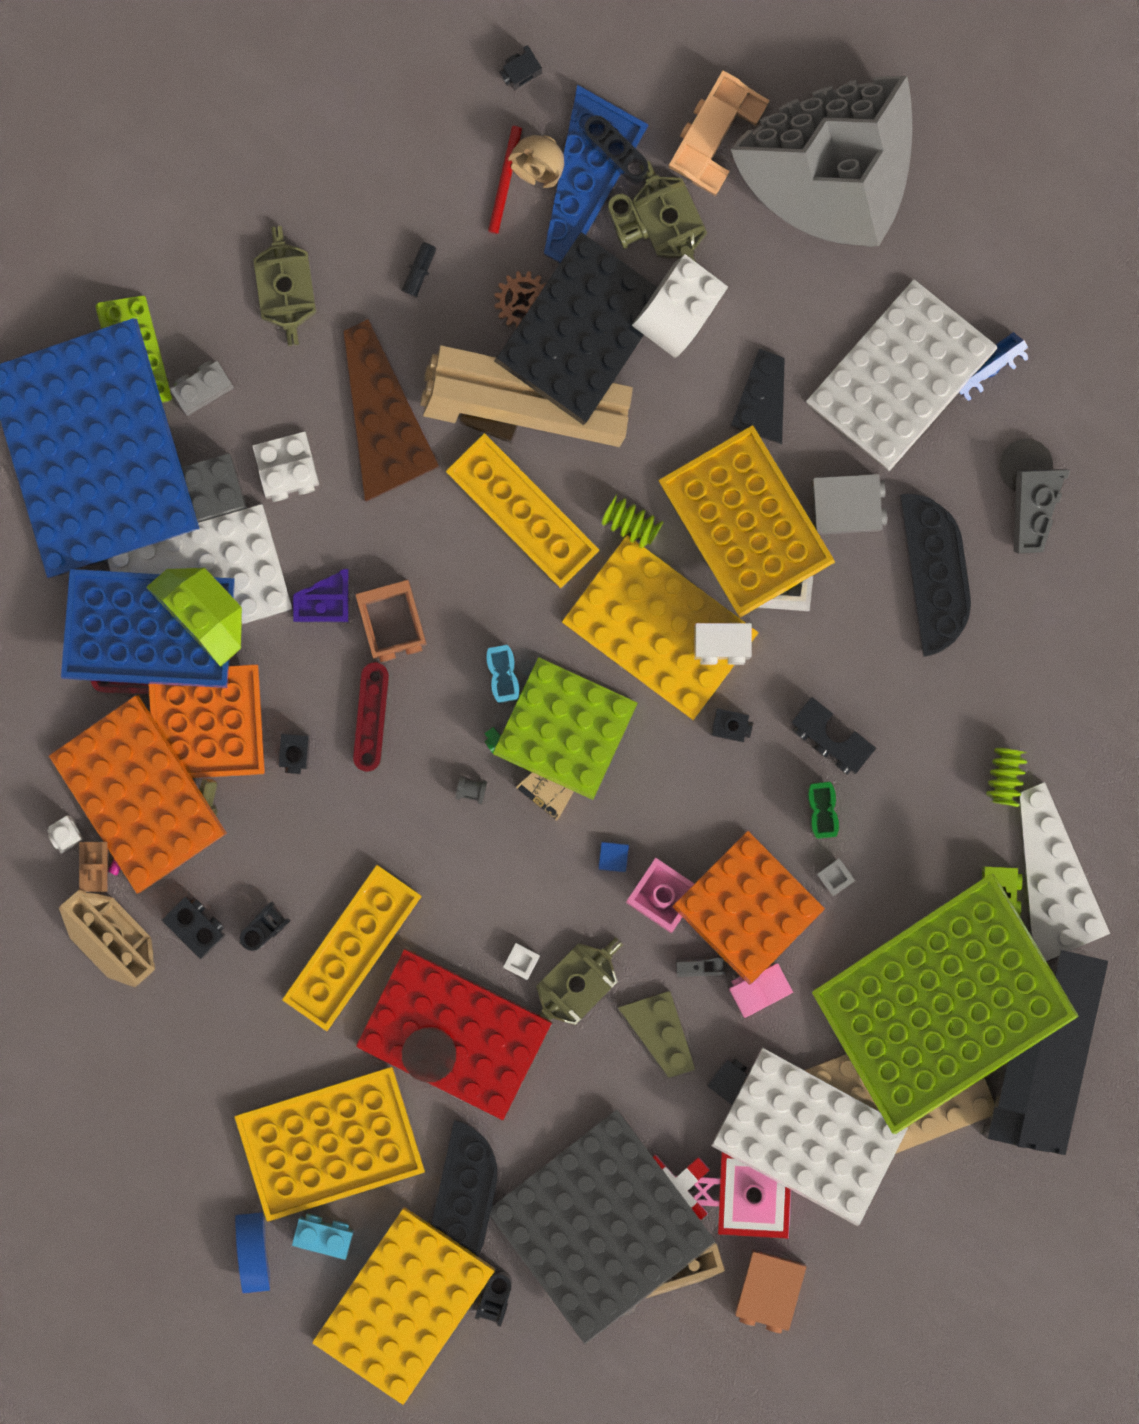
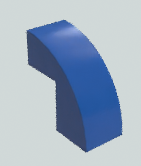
M263 1212L235 1215L236 1245L242 1293L270 1291V1269L266 1252Z

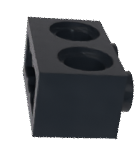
M184 897L162 921L199 959H203L226 936L222 932L225 927L214 916L209 919L203 913L206 908L195 897L191 900L188 897ZM184 908L190 909L193 913V920L189 924H184L179 919V913ZM202 928L210 929L213 934V938L208 944L202 943L199 940L198 934Z

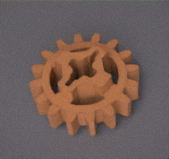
M517 271L516 279H512L508 275L506 276L508 284L499 283L498 285L502 293H495L494 297L500 300V302L494 306L495 309H502L498 317L499 319H504L505 317L508 319L506 322L507 327H510L513 323L516 324V327L522 319L513 315L517 313L526 314L545 285L540 284V275L532 279L530 271L527 272L526 277H522L521 273ZM519 284H529L534 287L526 289L521 288ZM510 290L513 295L512 301L508 303V305L506 306L505 299L507 293ZM522 295L524 298L531 297L528 300L529 306L525 307L523 304L518 306L519 296Z

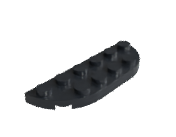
M901 494L900 500L923 657L937 654L953 644L964 630L969 619L971 596L963 540L955 519L940 504L922 495Z
M455 1119L431 1225L476 1256H479L484 1244L497 1185V1162L494 1152L485 1137L474 1127Z

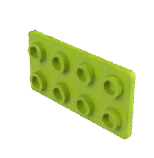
M137 296L97 303L95 307L101 329L132 318L137 319L161 401L164 403L172 400L146 297Z

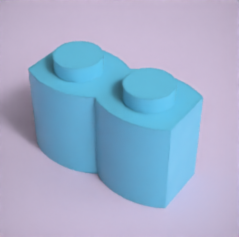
M503 645L488 648L487 665L493 675L491 687L496 701L500 704L518 700L520 692L519 683L513 673L515 661L510 647Z

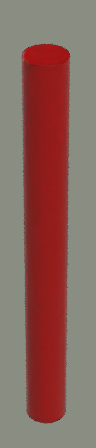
M512 126L488 228V232L492 234H498L513 172L511 169L513 162L512 160L509 161L508 158L520 142L522 128L518 126Z

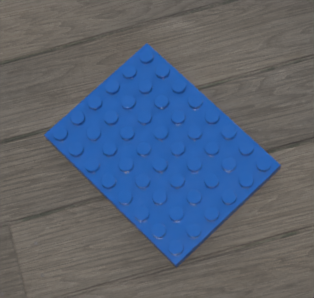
M132 318L0 364V421L47 578L70 572V569H80L200 529L137 319Z

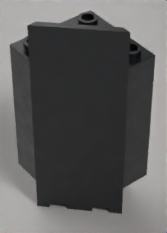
M1060 950L1055 977L1079 1017L1007 1062L1000 1096H996L990 1126L984 1124L982 1136L1021 1148L1066 1155L1107 970V960Z

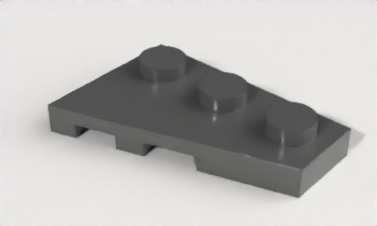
M1069 469L1017 470L1013 552H1043L1053 523L1051 517L1056 503L1060 502L1062 496L1060 491L1064 479L1068 478Z

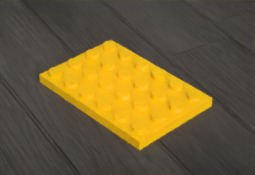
M753 425L658 480L739 618L835 563L834 558Z
M626 535L562 621L565 626L691 720L695 719L734 667V665H728V660H718L717 665H700V660H694L695 624L745 623L645 547L640 548L638 542H630V536ZM752 628V641L754 640V638H755V637L757 636V634L759 633V632H757V631H756L755 629H753V628Z
M393 1066L234 1116L267 1222L425 1172Z
M404 1207L312 1343L404 1405L494 1273L495 1268Z

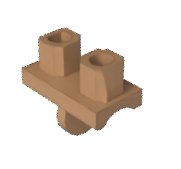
M79 842V890L86 892H108V842Z

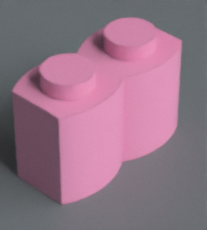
M778 963L771 964L751 985L739 976L731 981L733 986L728 988L743 1018L793 993Z

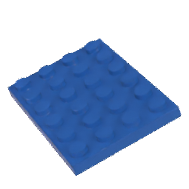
M70 569L61 669L62 679L227 688L229 660L220 667L150 593L146 587L160 574ZM214 577L234 598L235 578Z

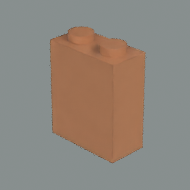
M752 1249L734 1312L735 1316L740 1317L739 1322L755 1326L756 1322L766 1324L765 1329L776 1333H782V1329L789 1331L806 1265Z

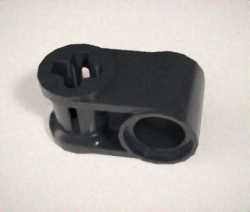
M272 901L241 932L240 943L245 949L250 951L261 949L272 937L274 938L291 922L289 918L285 919L274 908L275 904ZM268 915H270V916L277 922V924H275V923L268 917ZM250 931H256L260 935V942L253 947L245 942V936Z
M498 1270L492 1274L486 1284L484 1294L481 1296L474 1319L479 1320L483 1318L496 1322L497 1326L501 1327L512 1288V1279L507 1272ZM497 1278L504 1279L507 1283V1288L503 1291L495 1290L492 1286L493 1280Z

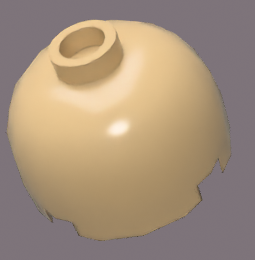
M531 135L523 138L508 158L509 161L512 160L513 162L511 169L521 179L532 185H535V180L544 183V188L554 187L564 169V154L556 144V141L546 135Z

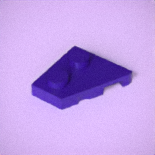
M343 569L293 594V622H349V569Z

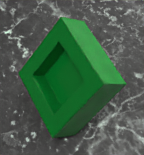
M495 727L484 733L488 738L484 742L492 753L501 737Z

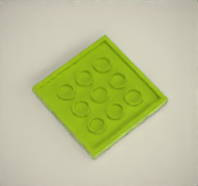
M538 657L493 754L593 800L638 703Z

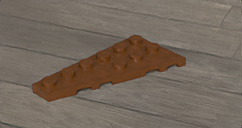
M367 319L344 330L365 502L439 468L380 342Z

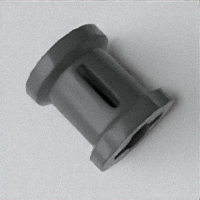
M460 775L455 799H471L478 801V804L482 805L487 781L467 780L465 776Z

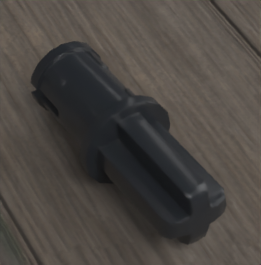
M426 242L421 244L413 265H409L411 270L401 291L418 297L425 276L430 274L427 271L437 250L435 246Z

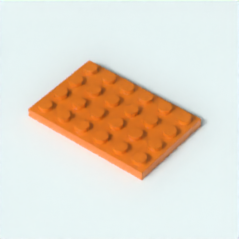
M139 695L134 696L49 755V758L103 842H108V850L137 894L227 834Z

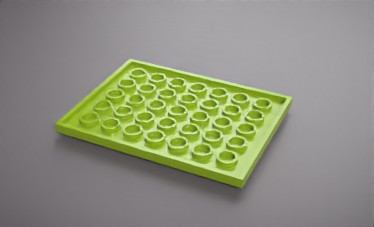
M989 874L812 992L892 1134L899 1133L1079 1017L994 874Z

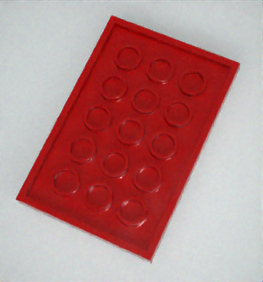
M405 948L356 1047L504 1120L552 1021Z

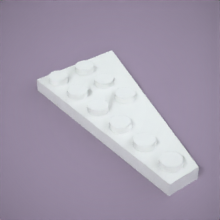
M1045 782L1022 791L1021 796H1019V806L1023 833V852L1025 856L1030 933L1043 957L1048 961L1059 956L1060 950L1069 952L1110 934L1048 788Z

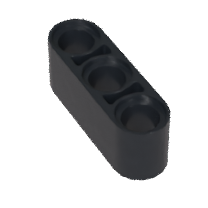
M598 115L590 117L584 127L587 141L628 181L637 183L644 180L648 171V162L645 157L605 118ZM594 124H600L603 126L604 132L600 136H593L589 132V128ZM613 143H619L623 146L624 151L620 155H613L609 152V146ZM633 162H638L643 166V171L635 175L630 173L628 166Z

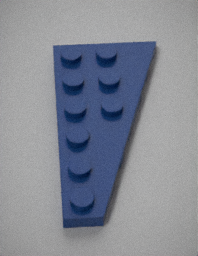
M577 85L564 149V169L558 181L544 255L560 263L581 232L587 235L621 175L585 138L584 127L586 121L595 115L602 116L635 148L648 128V124ZM594 124L589 128V132L593 136H600L603 134L604 128L600 124ZM613 143L608 148L609 152L613 155H620L624 151L623 146L619 143Z

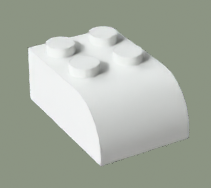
M684 254L672 265L632 326L676 358L696 336L728 286Z

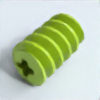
M616 494L606 510L601 524L605 526L612 521L611 530L613 532L622 527L620 536L624 537L630 532V542L633 543L640 538V548L645 547L647 544L651 545L664 521L661 520L654 525V515L645 520L644 509L635 514L636 504L633 503L628 508H625L627 499L623 498L617 503Z
M995 748L994 752L1000 755L1001 758L993 759L992 763L998 766L999 769L990 770V774L997 779L988 781V785L995 788V790L987 791L986 795L993 799V801L989 802L1019 807V803L1014 801L1013 797L1021 796L1022 794L1015 789V786H1021L1024 783L1017 776L1026 773V771L1019 768V765L1027 764L1028 761L1021 757V754L1027 752Z

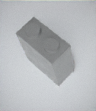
M879 474L813 478L814 524L819 535L877 532L883 529L882 525L887 524L886 508H881V497H885V482L880 481Z

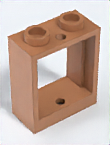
M409 580L355 594L374 659L379 658L380 662L395 659V653L406 651V654L410 655L423 651L421 646L427 645ZM406 594L418 639L379 650L366 605Z

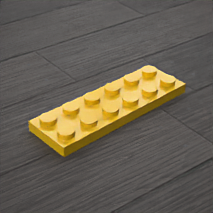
M485 433L446 470V473L560 589L600 551Z
M376 865L282 1000L322 1029L328 1031L422 896L379 865Z

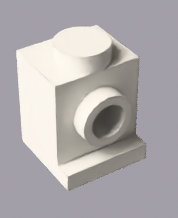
M65 816L50 825L47 830L51 843L56 849H59L61 854L85 840L71 816Z

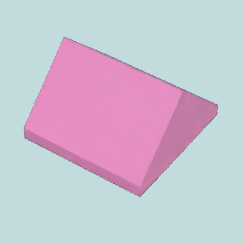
M655 858L626 903L672 933L682 919V916L672 906L694 883Z

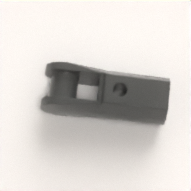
M722 957L676 958L677 977L726 975V971L723 970V961L725 960ZM704 961H712L713 972H705Z

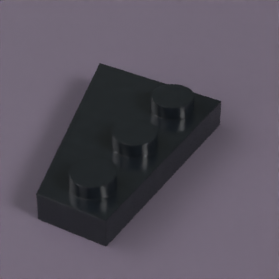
M762 349L758 350L731 427L744 431L753 425L761 438L782 445L785 358Z

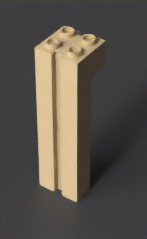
M440 346L437 355L432 354L430 365H427L424 381H427L426 389L423 390L420 406H424V417L455 423L459 413L616 447H620L626 437L627 416L633 387L612 383L587 423L582 425L495 363L496 357L446 346Z

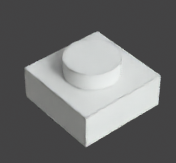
M515 943L503 968L528 980L540 955Z

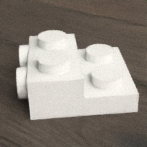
M306 432L252 445L264 494L267 499L272 498L273 502L289 498L288 493L298 491L299 495L315 491L314 487L320 485Z

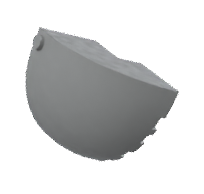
M907 76L874 77V82L859 85L857 80L849 81V84L840 86L837 90H833L832 86L812 92L813 97L800 103L799 100L795 99L779 108L780 113L762 118L760 120L761 125L753 132L747 130L731 148L734 161L747 185L771 211L801 231L841 244L864 245L867 247L879 246L898 212L909 171L912 146V107Z

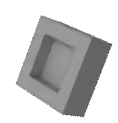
M840 858L817 873V876L832 896L855 881Z

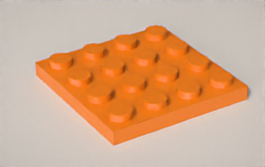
M258 664L230 665L227 688L149 684L150 714L191 778L265 774Z
M749 831L672 906L749 985L825 910Z

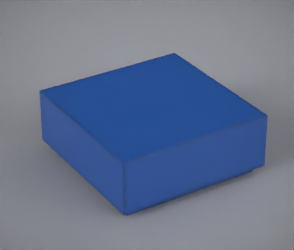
M601 842L599 870L626 872L629 845Z

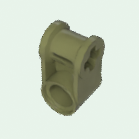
M624 194L613 196L608 204V214L623 249L628 248V244L642 238L644 240L648 239L649 236L640 216H638L631 199ZM617 201H623L626 203L628 211L622 215L617 214L613 210V204Z

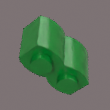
M832 783L809 784L807 802L812 811L810 830L815 839L837 837L839 820L834 811L836 792Z

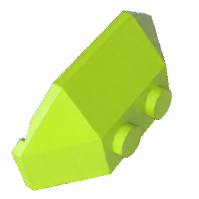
M205 568L166 569L146 587L220 667L241 649L242 607Z

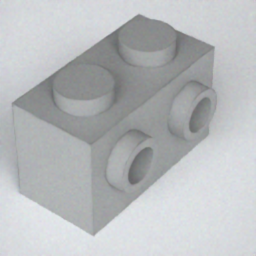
M208 361L197 368L198 373L191 377L184 375L174 382L175 387L171 388V391L187 416L234 389L218 361L214 363Z

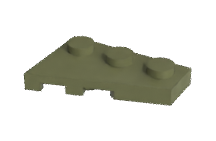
M670 991L618 1007L669 1078L695 1070Z

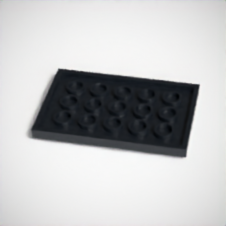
M581 232L494 362L579 423L585 425L644 336L632 324L657 289V286Z

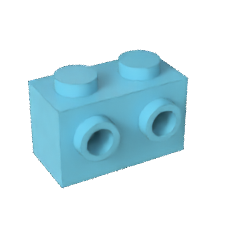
M306 1214V1217L301 1216L298 1220L292 1246L346 1260L354 1230L349 1229V1224L333 1221L330 1224L322 1222V1217Z

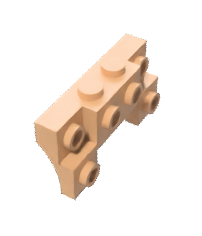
M722 71L706 101L701 98L694 110L697 117L693 124L688 122L680 135L684 139L671 160L669 168L688 178L696 186L716 196L728 176L729 170L712 161L713 156L737 115L756 126L770 100L750 89L738 78Z

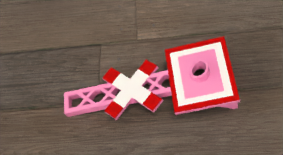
M723 1152L721 1156V1178L703 1177L710 1169L699 1157L680 1175H674L657 1155L654 1156L655 1160L700 1220L708 1214L702 1206H719L718 1234L789 1238L791 1189ZM700 1183H706L708 1185L706 1187H703ZM714 1184H720V1200H714L707 1192ZM693 1185L700 1191L694 1197L688 1191ZM755 1187L761 1191L762 1198L760 1202L754 1203L748 1199L747 1193L750 1188ZM702 1195H704L706 1199H698V1198L701 1197Z

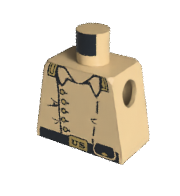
M533 772L516 787L556 821L561 816L574 791Z

